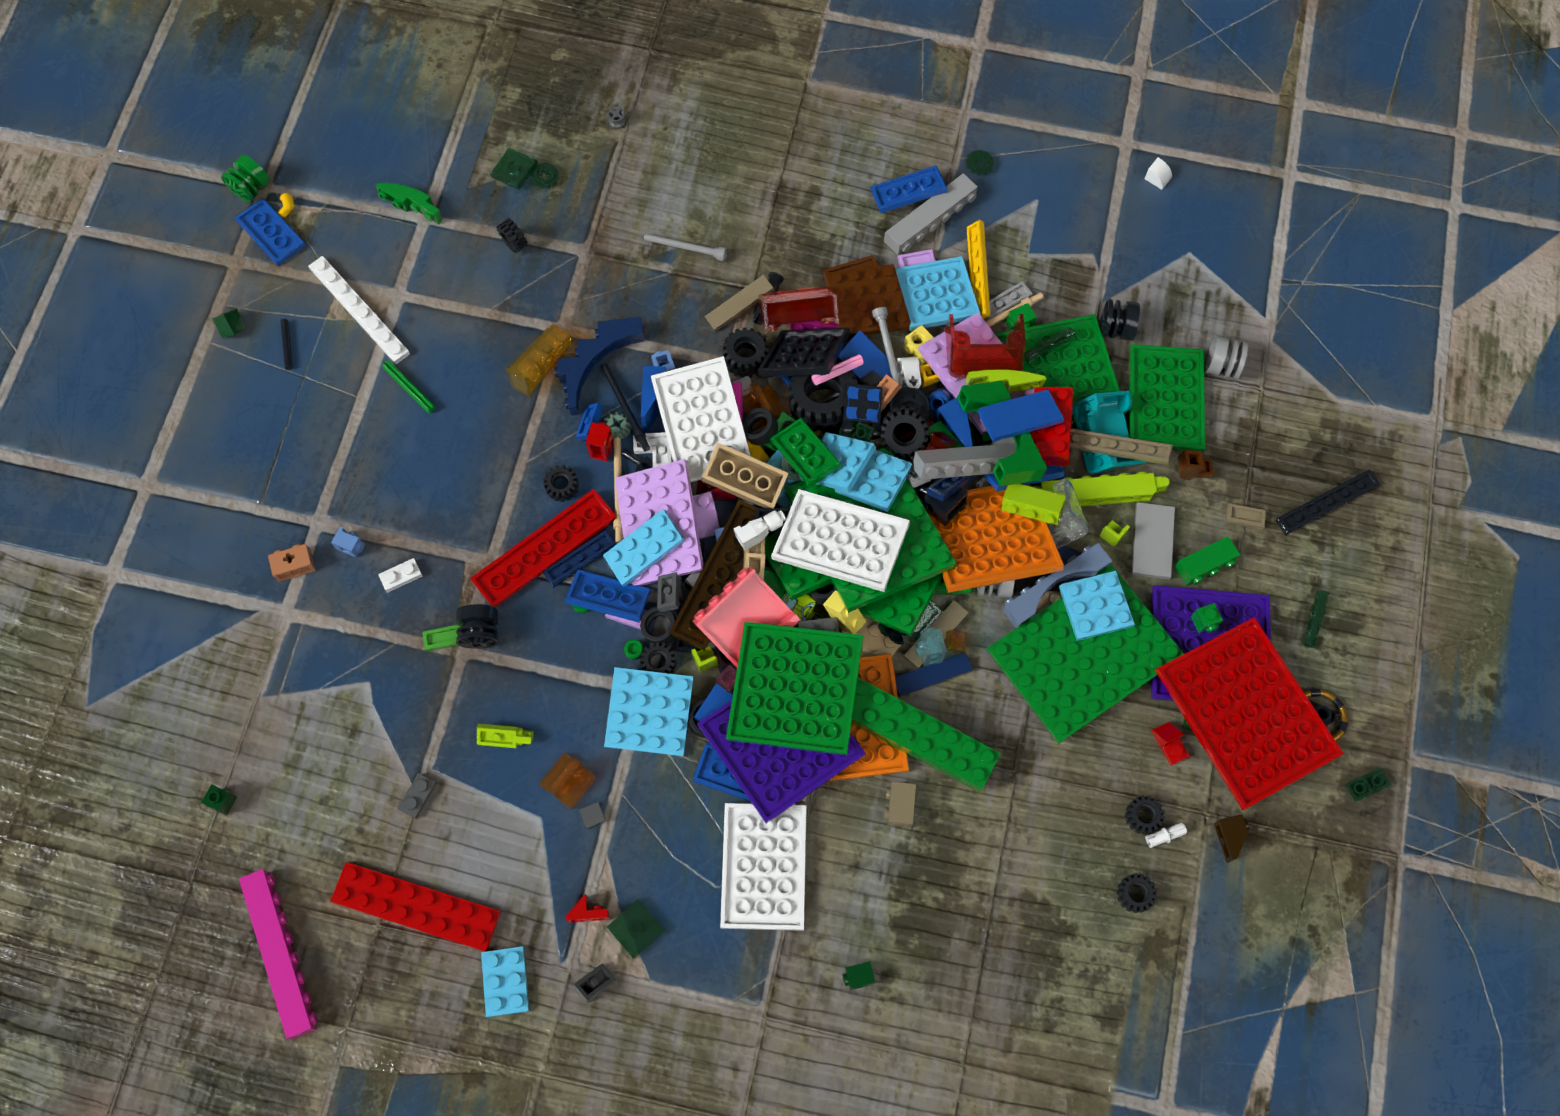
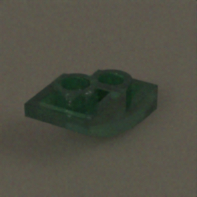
M851 422V433L843 435L870 442L876 429L861 422Z
M1380 767L1346 783L1345 786L1354 802H1357L1390 787L1391 784Z

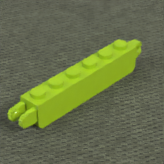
M1139 472L1133 475L1122 473L1118 476L1105 474L1093 478L1091 476H1084L1079 479H1073L1072 477L1063 478L1062 480L1052 479L1043 481L1039 486H1034V488L1066 496L1064 508L1147 502L1153 498L1155 493L1164 492L1167 486H1169L1170 481L1166 476L1154 477V473Z

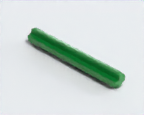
M386 360L382 364L383 369L427 413L435 410V405L390 360Z

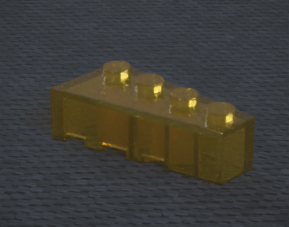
M554 324L547 328L542 335L505 369L511 386L529 397L557 363V359H560L572 345L571 335Z

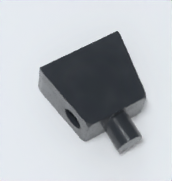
M924 484L919 491V494L924 497V508L944 526L967 505L968 491L960 488L942 502L926 494L929 486Z

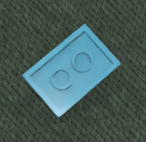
M524 947L481 952L486 1017L530 1012Z

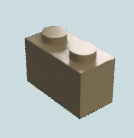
M892 782L890 787L886 788V799L889 800V807H885L884 819L887 820V826L912 828L916 784Z

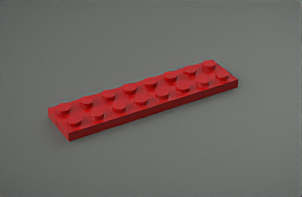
M593 489L472 576L470 580L487 602L496 608L543 574L544 570L610 525L617 516Z
M348 862L344 865L330 900L334 904L484 952L488 951L501 915L499 910Z

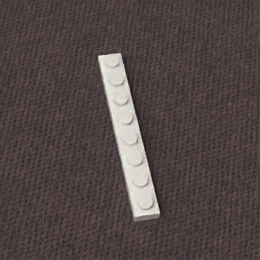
M323 256L308 266L312 273L395 365L410 355L407 348Z

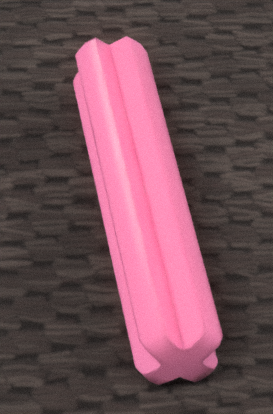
M858 354L834 365L831 372L827 375H812V381L815 385H818L864 364L863 358Z

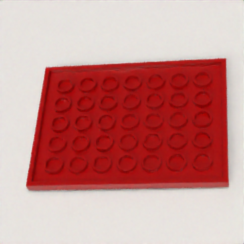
M1255 617L1155 670L1242 811L1344 754Z

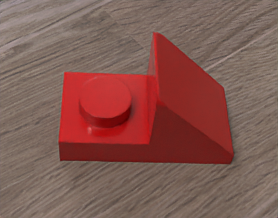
M1168 722L1151 730L1170 766L1190 757L1180 739L1183 733L1172 723Z
M587 894L566 915L568 923L610 920V912L608 909H604V906H593L592 910H589Z

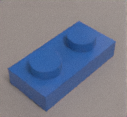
M594 403L586 406L575 438L580 441L587 439L592 422L598 423L601 418L603 409L601 404Z

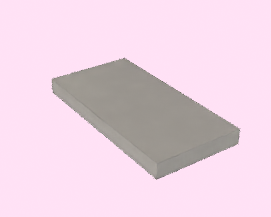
M1136 503L1131 575L1170 580L1175 507Z

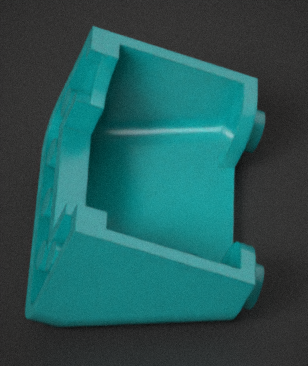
M1130 391L1096 393L1077 401L1073 408L1077 430L1129 438L1124 412L1130 410L1132 405ZM1082 451L1086 469L1091 474L1146 463V461Z

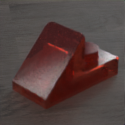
M943 431L931 433L930 442L921 451L953 448L957 445V442Z

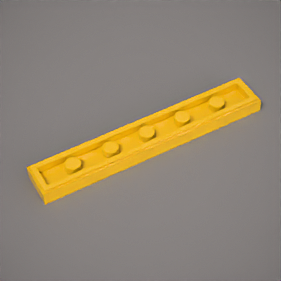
M979 219L967 226L970 283L978 304L980 316L984 319L990 316L984 221Z

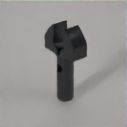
M627 449L622 451V455L637 466L635 472L645 470L642 468V465L653 468L652 460L648 456L640 459Z

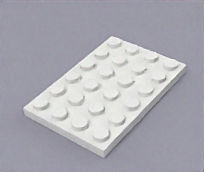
M724 356L651 376L673 462L682 459L687 461L690 483L702 480L717 442L750 456Z
M798 489L771 557L776 561L885 592L909 528L910 520Z
M725 803L721 929L804 931L806 805H793L765 824L752 804Z

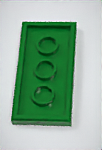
M802 418L770 438L773 445L809 488L842 467L837 458Z

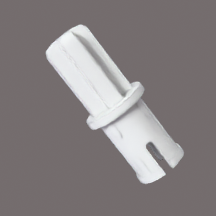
M1183 823L1169 828L1163 827L1161 831L1146 835L1145 839L1149 847L1153 848L1165 842L1170 843L1172 839L1186 835L1187 829Z

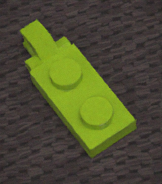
M479 723L477 725L478 745L517 748V746H522V744H532L534 738V731L523 730L520 727Z

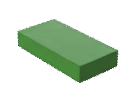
M453 625L423 631L425 651L458 646L456 643V630L460 626Z

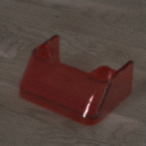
M814 287L758 295L762 325L765 332L777 331L781 324L814 320L821 322L822 325L832 324V321L835 324H839L837 294L831 287Z
M949 314L945 327L948 372L952 377L966 378L968 372L982 370L1022 371L1026 343L1023 314H1019L1014 331L1008 334L1007 344H970V337L966 332L954 331L953 314Z

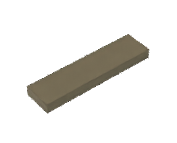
M762 275L708 313L705 318L716 332L773 292L774 288L766 277Z
M953 601L903 657L915 668L919 669L965 619L969 612L956 601Z

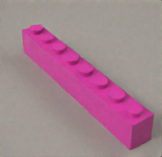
M261 869L239 878L286 1039L294 1040L317 1030L316 1024L318 1019L315 1012L311 1011L310 1008L311 996L308 991H305L303 985L305 977L303 972L299 971L297 965L299 963L298 954L292 949L293 937L285 926L287 918L285 913L281 912L279 906L281 904L280 895L274 890L275 878L272 873Z

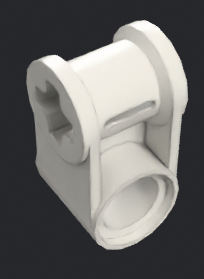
M898 358L896 365L902 389L906 387L918 389L921 385L918 358Z

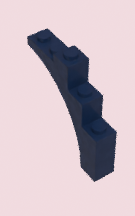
M641 317L598 322V329H595L596 338L577 340L578 347L575 348L576 357L557 359V366H554L555 376L559 377L560 383L563 384L564 393H568V398H565V407L570 410L571 416L578 415L581 390L594 367L617 349L630 344L644 342Z

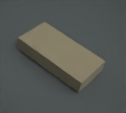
M1228 503L1225 523L1261 530L1265 528L1266 510Z

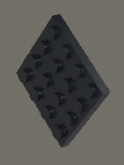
M849 327L781 330L758 369L759 376L789 377L792 375L823 376L829 374L850 335Z

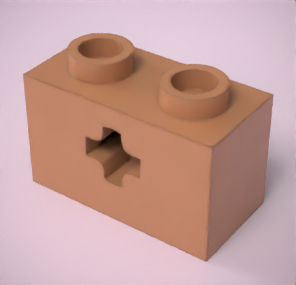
M297 544L290 549L277 550L273 554L268 555L272 575L278 582L316 571L312 552L306 544Z

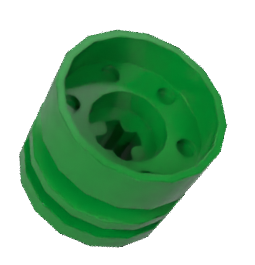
M242 154L233 163L235 169L229 167L227 172L221 175V179L232 193L245 202L250 203L254 199L253 196L256 197L258 195L257 189L263 190L271 180L257 162Z

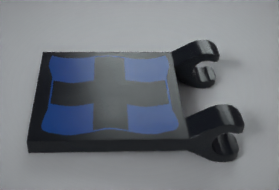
M845 384L843 423L841 428L843 435L851 433V422L872 424L870 436L878 438L881 435L880 422L883 387Z

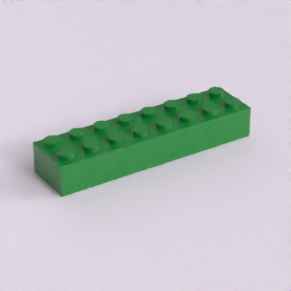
M858 677L852 725L979 793L982 791L1001 753Z

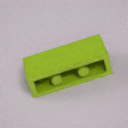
M1022 484L1008 485L1003 496L1002 511L1058 525L1064 510L1066 496Z

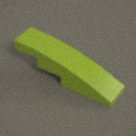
M982 370L968 372L965 381L966 385L1003 381L1009 393L1031 390L1034 387H1043L1046 377L1014 370Z

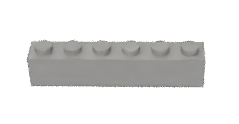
M963 173L947 185L948 192L931 197L887 230L884 242L897 255L907 252L915 242H920L927 233L933 232L940 223H945L952 214L961 211L965 204L973 202L977 196L978 187Z
M1012 443L915 451L912 468L921 480L994 474L993 469L998 459L1012 455L1016 451V445Z

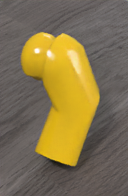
M283 193L280 196L283 207L278 214L283 219L295 207L293 197L289 193Z

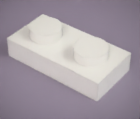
M414 558L378 574L387 593L423 577Z

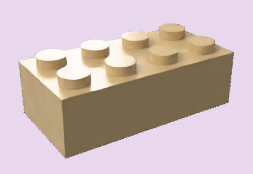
M717 442L701 481L760 507L774 508L789 473Z

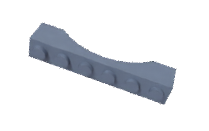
M1099 543L1093 547L1089 545L1082 550V554L1078 557L1074 555L1069 558L1067 564L1064 565L1063 571L1053 572L1048 577L1042 576L1036 581L1035 586L1032 588L1028 586L1020 592L1021 595L1017 598L1013 596L1005 602L1003 612L1014 627L1018 628L1021 624L1034 617L1040 599L1053 586L1068 579L1097 575L1098 572L1110 566L1112 560Z

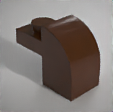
M1184 450L1177 457L1179 474L1182 479L1191 480L1193 477L1211 478L1214 476L1211 458H1203L1202 451Z

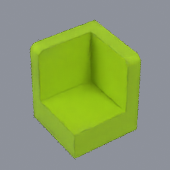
M1112 520L1108 526L1103 528L1100 537L1115 548L1126 535L1130 526L1127 524L1123 529Z
M710 646L705 651L700 650L696 652L695 649L691 650L692 657L700 673L718 666L717 657L714 656Z

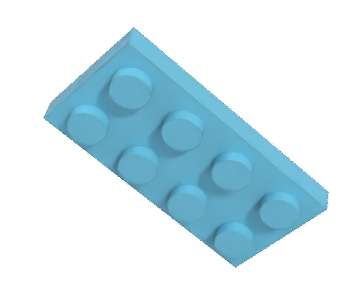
M662 509L603 556L621 585L626 586L683 543L685 539L666 510Z

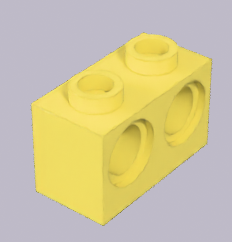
M922 325L908 334L904 341L906 352L918 358L919 366L927 364V362L918 351V347L934 338Z

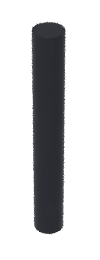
M281 319L284 365L286 370H291L292 357L289 325L287 319Z

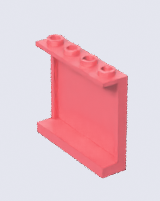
M750 566L743 568L737 574L738 578L727 583L723 588L724 591L719 596H714L709 601L710 605L704 610H699L692 621L736 667H738L745 622L793 627L801 620Z

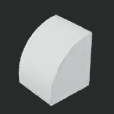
M1157 158L1148 169L1145 180L1162 190L1172 178V172L1162 159Z

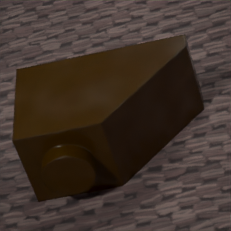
M1242 814L1220 819L1214 823L1227 863L1237 859L1249 835V825Z

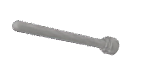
M644 235L646 241L713 255L716 260L723 262L726 259L727 247L719 246L714 249L656 235Z
M879 307L872 310L873 317L879 322L892 379L901 385L886 324L887 308Z

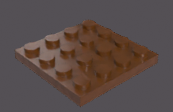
M894 264L826 272L824 274L838 328L849 327V337H854L858 331H861L864 335L880 334L879 322L874 319L872 310L879 307L887 308L886 324L888 332L909 330L911 321Z

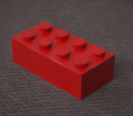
M1034 387V393L1049 390L1064 421L1060 424L1031 431V438L1038 447L1046 466H1070L1073 387Z

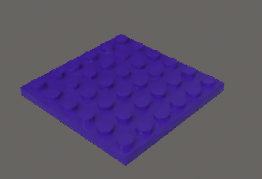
M1156 585L1152 587V615L1184 654L1253 617L1256 618L1271 641L1270 595ZM1215 603L1223 621L1217 630L1199 634L1191 618L1192 614L1196 609ZM1157 675L1151 680V699L1174 701L1159 676Z
M732 700L697 723L765 824L772 821L866 754L851 733L848 755L726 740Z

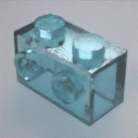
M925 629L921 633L920 639L917 640V656L921 657L923 666L943 663L947 651L941 629Z

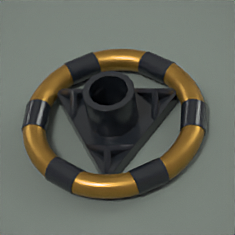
M1323 689L1304 691L1307 698L1321 696L1329 699L1339 710V713L1327 706H1322L1309 700L1326 727L1341 717L1339 727L1332 735L1335 741H1338L1345 734L1348 726V713L1342 701L1333 693Z

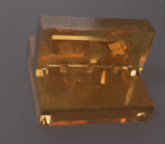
M757 382L750 385L751 392L742 397L744 416L755 408L768 409L775 418L780 412L786 414L771 385L760 388ZM768 419L759 420L754 424L752 431L766 426Z
M564 753L539 785L571 810L594 782L596 776L585 769L576 758L572 759Z

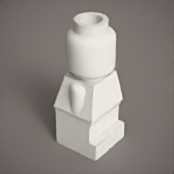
M781 510L778 512L772 511L765 515L763 519H755L749 521L743 527L739 525L734 528L735 536L745 551L760 543L769 534L768 530L774 531L783 526L786 518Z

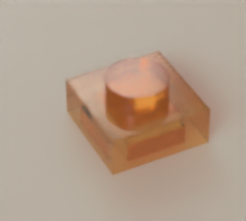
M954 630L946 631V650L958 654L966 652V634Z

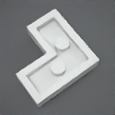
M666 432L645 433L646 440L650 446V450L647 452L643 451L640 443L636 441L633 435L634 454L652 453L653 467L672 462Z

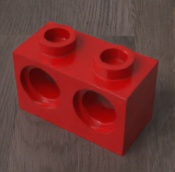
M592 422L586 439L590 458L608 462L613 446V437L610 426L605 423L599 422L597 424Z

